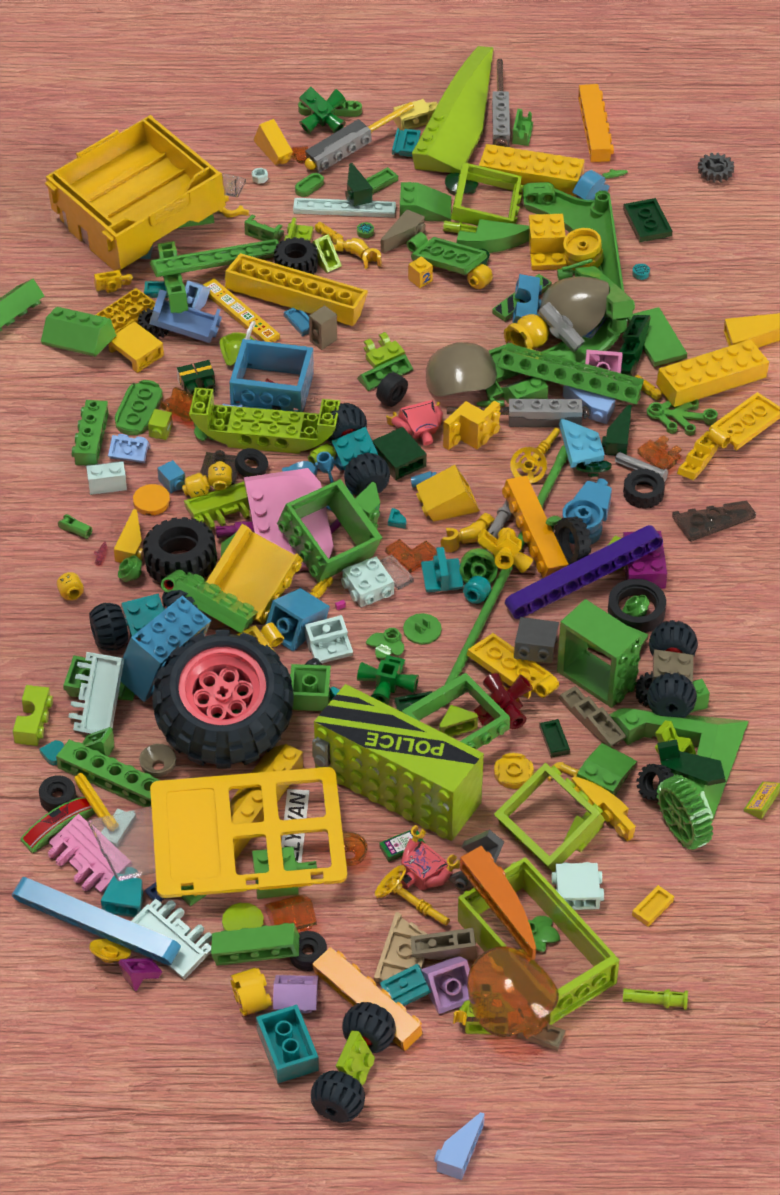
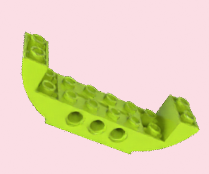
M195 388L189 415L202 432L214 440L226 444L228 448H253L261 451L300 454V451L319 446L332 435L336 428L338 413L336 412L333 419L331 412L335 408L336 411L339 410L340 400L322 399L320 413L316 414L214 405L213 389Z

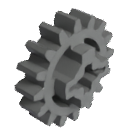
M710 153V156L705 154L704 158H700V162H698V174H701L702 178L707 177L706 181L713 180L714 183L716 180L722 182V179L727 181L728 177H732V173H734V161H731L730 157L725 158V154L720 155L717 153L714 155Z

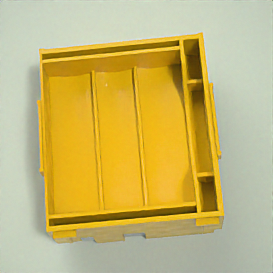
M152 115L120 133L118 130H115V132L76 153V159L47 175L45 185L48 187L51 209L60 215V220L68 227L69 232L79 241H84L89 245L90 250L114 271L120 270V273L121 269L148 254L155 241L190 220L199 223L215 212L220 213L223 211V207L226 206L222 173L217 171L155 120Z

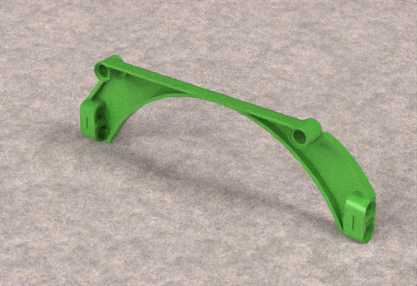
M548 182L525 184L522 191L524 206L528 211L535 214H563L565 230L568 232L579 228H590L600 235L604 258L597 269L624 291L610 194L607 191H598L595 194V200H584L555 189L554 185ZM605 311L604 321L597 325L596 329H593L594 331L591 336H582L585 342L575 352L571 351L563 341L542 352L585 363L586 350L607 351L617 341L620 333H624L627 329V318L612 319Z

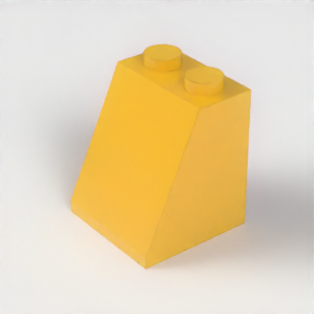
M456 465L416 485L418 493H416L417 498L424 505L421 508L425 516H430L433 521L480 511L470 485Z

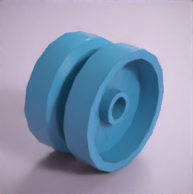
M577 498L568 502L563 508L562 518H581L583 523H586L587 530L590 532L591 544L597 542L602 535V507L597 502L588 498ZM570 531L569 543L575 545L573 534Z

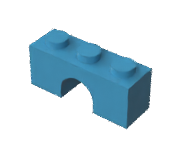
M519 274L515 287V298L521 299L526 303L517 302L513 312L512 323H517L522 316L528 314L539 315L537 309H540L541 299H538L542 291L539 277Z

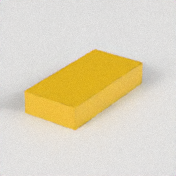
M658 885L632 911V916L649 927L673 903L675 896Z

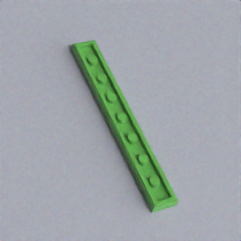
M277 239L155 259L151 260L150 265L155 276L161 277L231 265L240 253L258 259L274 257V249H276V245L279 242Z

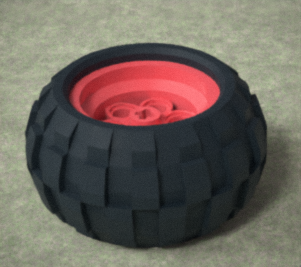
M216 630V634L204 636L202 633L189 638L187 645L177 646L171 652L168 660H166V663L159 669L156 675L152 700L158 728L166 737V741L178 753L183 752L188 755L190 761L202 766L206 763L216 764L217 769L231 768V764L242 762L244 765L256 761L260 753L265 750L269 752L281 739L282 733L290 723L294 694L288 669L282 664L277 653L268 645H261L256 637L246 633H242L239 636L230 634V630ZM244 691L248 694L245 696H240L238 693ZM201 700L208 701L206 704L199 703V701ZM235 709L241 710V712L238 714H235L232 711ZM219 713L222 716L219 718H214L212 715Z

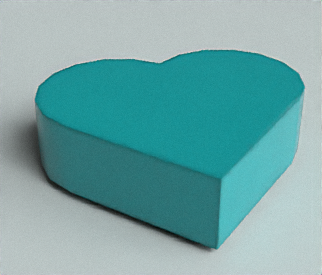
M59 740L52 741L39 749L40 754L50 765H57L56 756L64 747V744Z

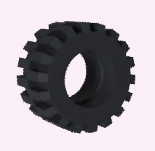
M287 238L276 245V249H274V263L314 275L318 268L317 248L308 239Z

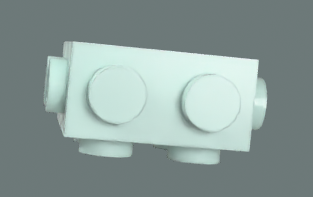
M377 556L343 569L342 585L345 589L349 590L352 600L356 601L360 608L394 594V581Z
M598 863L556 864V870L552 872V885H556L555 890L574 910L600 908V901H604V889L600 888L599 885L602 884V871H598Z

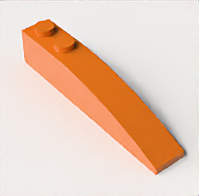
M482 846L461 856L460 870L531 961L534 960L536 945L529 921L502 867H498L495 864L489 851L486 852Z

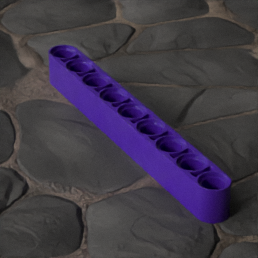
M652 525L645 526L511 594L506 598L505 605L515 619L525 617L655 551L663 544V539Z

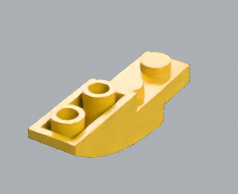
M575 776L571 778V781L576 786L574 789L578 793L580 791L584 792L588 796V802L591 805L595 803L602 809L603 812L601 814L603 818L615 828L619 836H622L626 841L634 837L636 826L627 817L629 808L620 799L593 782Z

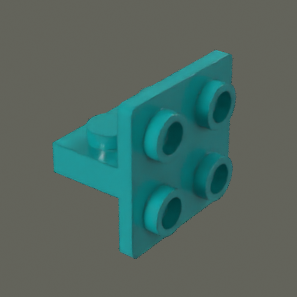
M444 547L436 548V555L433 556L432 561L421 562L426 592L464 588L463 579L459 571V559H446Z

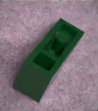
M350 163L347 191L345 192L346 199L353 206L372 203V186L355 165Z
M627 405L608 427L607 435L603 436L602 447H605V455L616 456L619 452L627 455L632 405Z

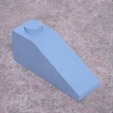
M566 385L563 386V397L565 399H582V413L597 422L608 423L615 409V398Z
M480 1112L446 1140L441 1150H437L434 1162L437 1163V1172L462 1180L484 1126V1113Z

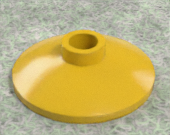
M107 939L93 940L89 945V950L106 963H113L114 961H120V959H129L131 955L130 949Z

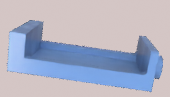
M160 289L149 324L207 343L211 342L212 337L216 338L222 319L219 316L221 309H217L215 315L188 307V311L182 313H171L169 302L165 300L167 291Z

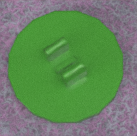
M421 613L410 616L404 623L403 631L409 641L423 645L436 641L440 637L442 628L441 623L436 617Z

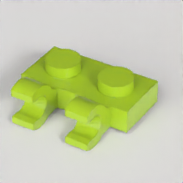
M386 332L379 334L381 340L378 342L382 346L376 349L371 339L364 341L366 347H363L366 352V360L373 368L405 354L404 349L396 340L390 341Z

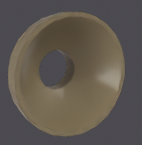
M153 744L141 752L139 757L140 766L145 773H149L152 776H164L174 769L176 754L167 745ZM161 763L164 767L161 770H155L153 765Z

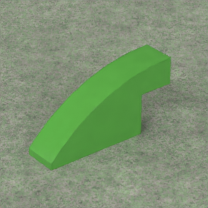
M480 219L476 233L459 231L457 243L476 249H485L489 253L498 252L528 242L530 230L527 225Z

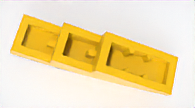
M708 431L694 443V447L687 454L685 462L678 468V475L695 480L714 456L719 446L708 439Z

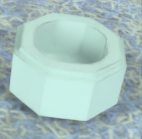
M263 168L254 169L252 171L253 182L258 184L265 183L268 180L267 170Z

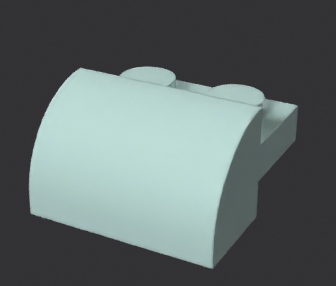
M342 615L305 624V637L309 652L311 651L313 658H318L321 663H326L353 656V650L347 636L348 631Z

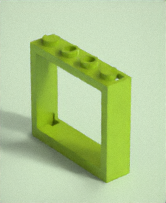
M463 162L451 220L478 226L480 219L516 224L517 217L515 216L518 215L520 207L517 205L520 204L522 196L520 194L523 189V185L520 184L522 176ZM466 179L512 190L508 218L462 207Z
M545 762L494 813V816L552 872H555L556 864L564 863L605 819L601 815L603 811L595 803L591 805L588 802V796L584 792L580 791L578 793L574 789L576 786L568 778L564 780L560 776L562 773L554 765L550 767ZM549 776L591 814L550 856L509 818Z

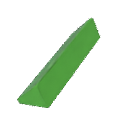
M406 354L360 374L357 379L369 391L378 387L381 380L391 372L402 376L414 369Z

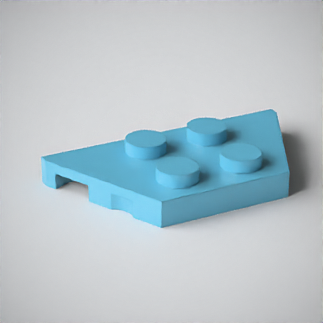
M561 418L559 426L570 467L574 468L577 463L581 462L587 465L591 462L603 461L605 454L599 433Z

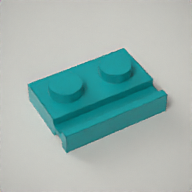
M397 128L392 155L399 153L400 156L412 157V152L421 137V130L404 129L403 131Z
M418 963L380 982L382 989L390 994L391 999L395 1003L400 1002L403 1006L431 993Z

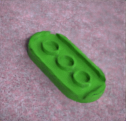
M141 380L139 383H133L129 386L115 414V426L121 433L138 435L148 430V423L153 411L159 408L163 399V391L159 384L151 380Z

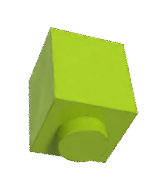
M154 409L148 423L149 437L167 440L173 426L172 412Z

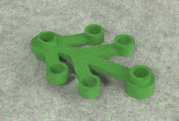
M698 399L677 407H673L669 400L663 404L653 402L647 408V415L650 418L659 419L667 426L666 431L668 433H676L678 425L675 422H671L667 416L674 418L685 428L684 433L688 436L695 434L696 427L686 419L703 420L705 424L713 425L717 421L718 413L711 408L704 410L703 413L687 412L689 409H698Z

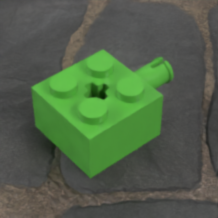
M294 847L282 848L284 870L293 871L317 868L316 861L302 863L295 861ZM267 849L252 851L254 874L267 873L269 871ZM298 887L267 890L256 889L257 899L299 895Z

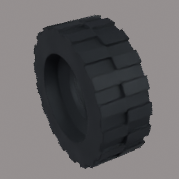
M634 470L624 479L623 496L630 505L637 508L647 509L655 505L657 506L664 497V479L653 470ZM647 484L653 487V491L641 493L635 490V486Z

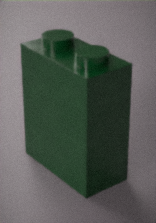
M404 427L372 440L378 455L388 464L390 475L395 481L426 467L427 453Z

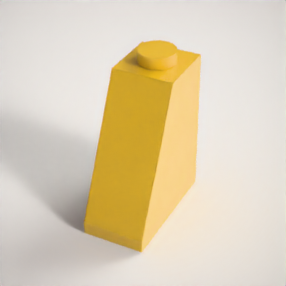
M272 119L259 124L254 137L256 145L275 165L287 163L293 151L275 120Z

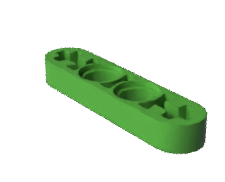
M300 101L298 103V112L301 115L310 116L311 110ZM346 101L338 106L342 109L334 108L335 116L357 117L362 114V104L358 101Z

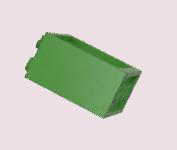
M341 479L287 503L277 522L279 530L287 537L290 546L303 559L302 562L306 564L311 576L315 577L317 582L334 576L349 566L373 557L383 538ZM327 506L330 507L357 545L328 559L301 520V518Z
M585 599L560 621L557 672L612 708L617 703H621L625 695L629 691L632 692L637 684L641 634ZM588 644L611 658V666L589 652Z

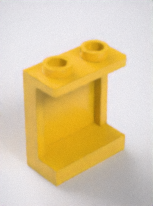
M136 322L116 333L117 336L109 343V351L113 353L117 350L132 362V369L136 373L164 356L163 343Z

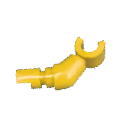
M359 238L347 239V241L337 239V244H333L335 251L346 250V252H351V254H355L363 259L365 269L368 268V262L371 261L377 262V266L382 267L380 251L375 248H369L364 240Z
M484 512L475 523L459 529V532L454 528H446L447 537H443L440 540L441 547H444V551L449 553L459 548V542L462 544L478 542V533L483 528L486 530L495 519L490 514Z

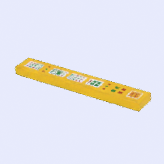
M216 279L203 284L211 288L208 297L248 330L251 322L255 321L256 324L251 334L258 340L275 342L280 339L279 332Z

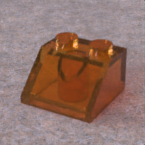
M305 894L264 904L271 926L294 923L297 930L308 931L312 929V926L317 925L312 900Z

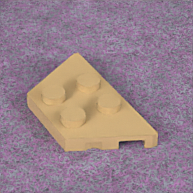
M399 912L395 913L374 975L376 983L382 982L417 963L422 969L426 959L412 956L410 937L426 935L427 933L419 930L418 926L414 923H408Z

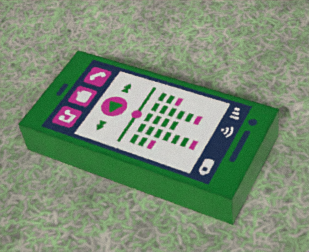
M411 830L379 843V847L388 862L403 856L409 839L413 838ZM423 838L418 840V842L423 841L425 843Z

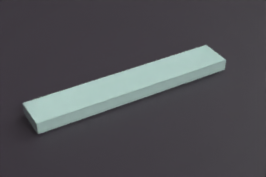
M294 198L293 214L395 218L396 202L372 201V203L353 206L350 201L339 199Z

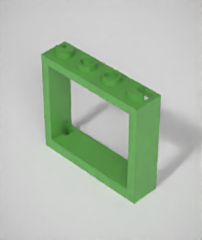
M467 673L462 674L402 710L403 713L420 721L468 692L495 720L460 742L478 749L483 745L489 744L494 738L503 735L504 732L510 729L509 715Z

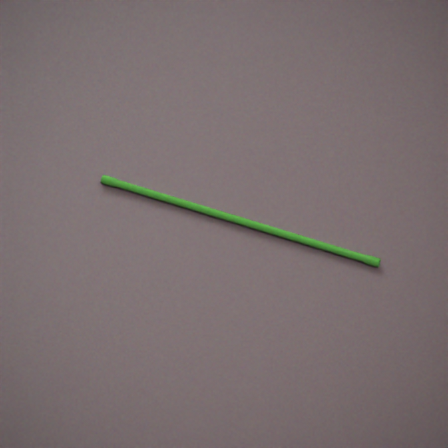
M565 445L560 448L556 461L537 497L542 508L563 465L568 459ZM520 531L517 538H519L522 541V550L525 542L523 540V534ZM514 564L509 569H501L444 685L460 676L469 658L467 651L476 644Z

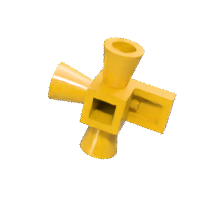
M484 528L478 533L477 541L483 549H488L493 554L498 568L509 569L514 564L520 573H523L532 564L533 558L520 552L522 541L517 538L516 532L513 529H501L498 532V539Z

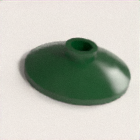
M599 461L584 465L581 462L577 463L575 469L588 473L589 477H598L599 473L610 470L612 464L607 461Z

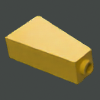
M780 313L725 319L723 332L727 345L731 346L751 339L759 348L780 341Z

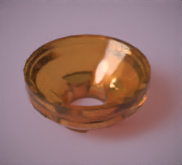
M344 832L345 853L353 852L355 854L352 859H346V866L357 865L367 855V842L360 834Z

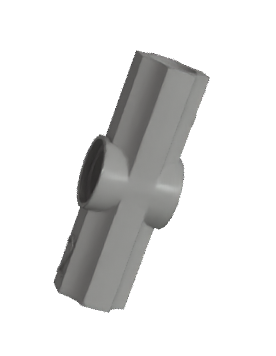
M550 302L539 310L538 314L550 326V332L556 338L561 339L571 351L575 352L584 344V339L575 331L570 319L561 315Z

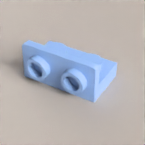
M125 434L112 435L108 457L145 463L147 450L150 449L151 445L144 437L129 438Z

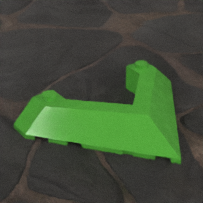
M621 708L609 714L625 733L626 738L623 740L627 745L643 737H656L655 732L667 720L672 721L678 737L690 738L693 746L698 747L697 755L721 760L726 782L707 786L688 779V782H692V786L696 787V791L701 793L700 796L704 800L705 806L708 807L707 811L711 814L709 817L713 820L749 721L687 715L685 718L665 717L656 715L653 711Z

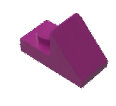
M151 958L120 959L118 962L124 979L134 991L138 990L143 979H157L162 974L161 969Z

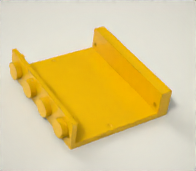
M241 524L206 582L219 586L221 591L226 594L235 595L240 602L252 605L254 610L258 611L254 620L263 625L268 619L273 600L282 597L284 590L291 585L292 577L295 572L300 570L303 559L297 553L295 555L252 532L246 525Z

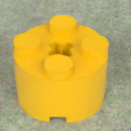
M254 967L230 975L236 1002L242 1005V1008L239 1010L243 1017L272 1006L270 995L266 993L264 986H267L263 973L261 974L259 968L256 969Z

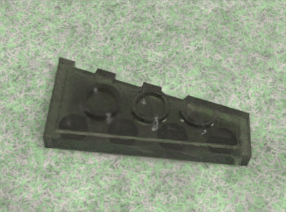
M748 501L723 504V507L707 506L704 510L696 511V508L688 509V512L684 513L675 511L672 512V518L688 540L692 542L756 518V512Z

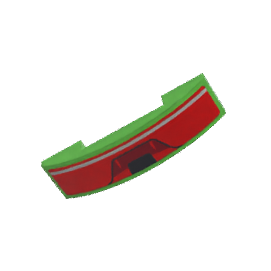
M85 797L76 798L58 806L39 819L25 832L20 841L33 854L49 844L48 838L61 831L77 814H80L86 820L94 815L95 811Z

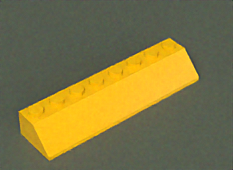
M241 253L225 271L226 289L310 314L326 306L337 314V322L354 326L359 319L368 294V290Z
M287 744L273 747L269 752L265 753L251 773L302 769L304 767L303 751ZM279 785L276 787L277 802L290 785ZM242 788L236 792L230 800L231 822L233 824L264 821L261 788ZM251 838L235 839L233 841L235 860Z

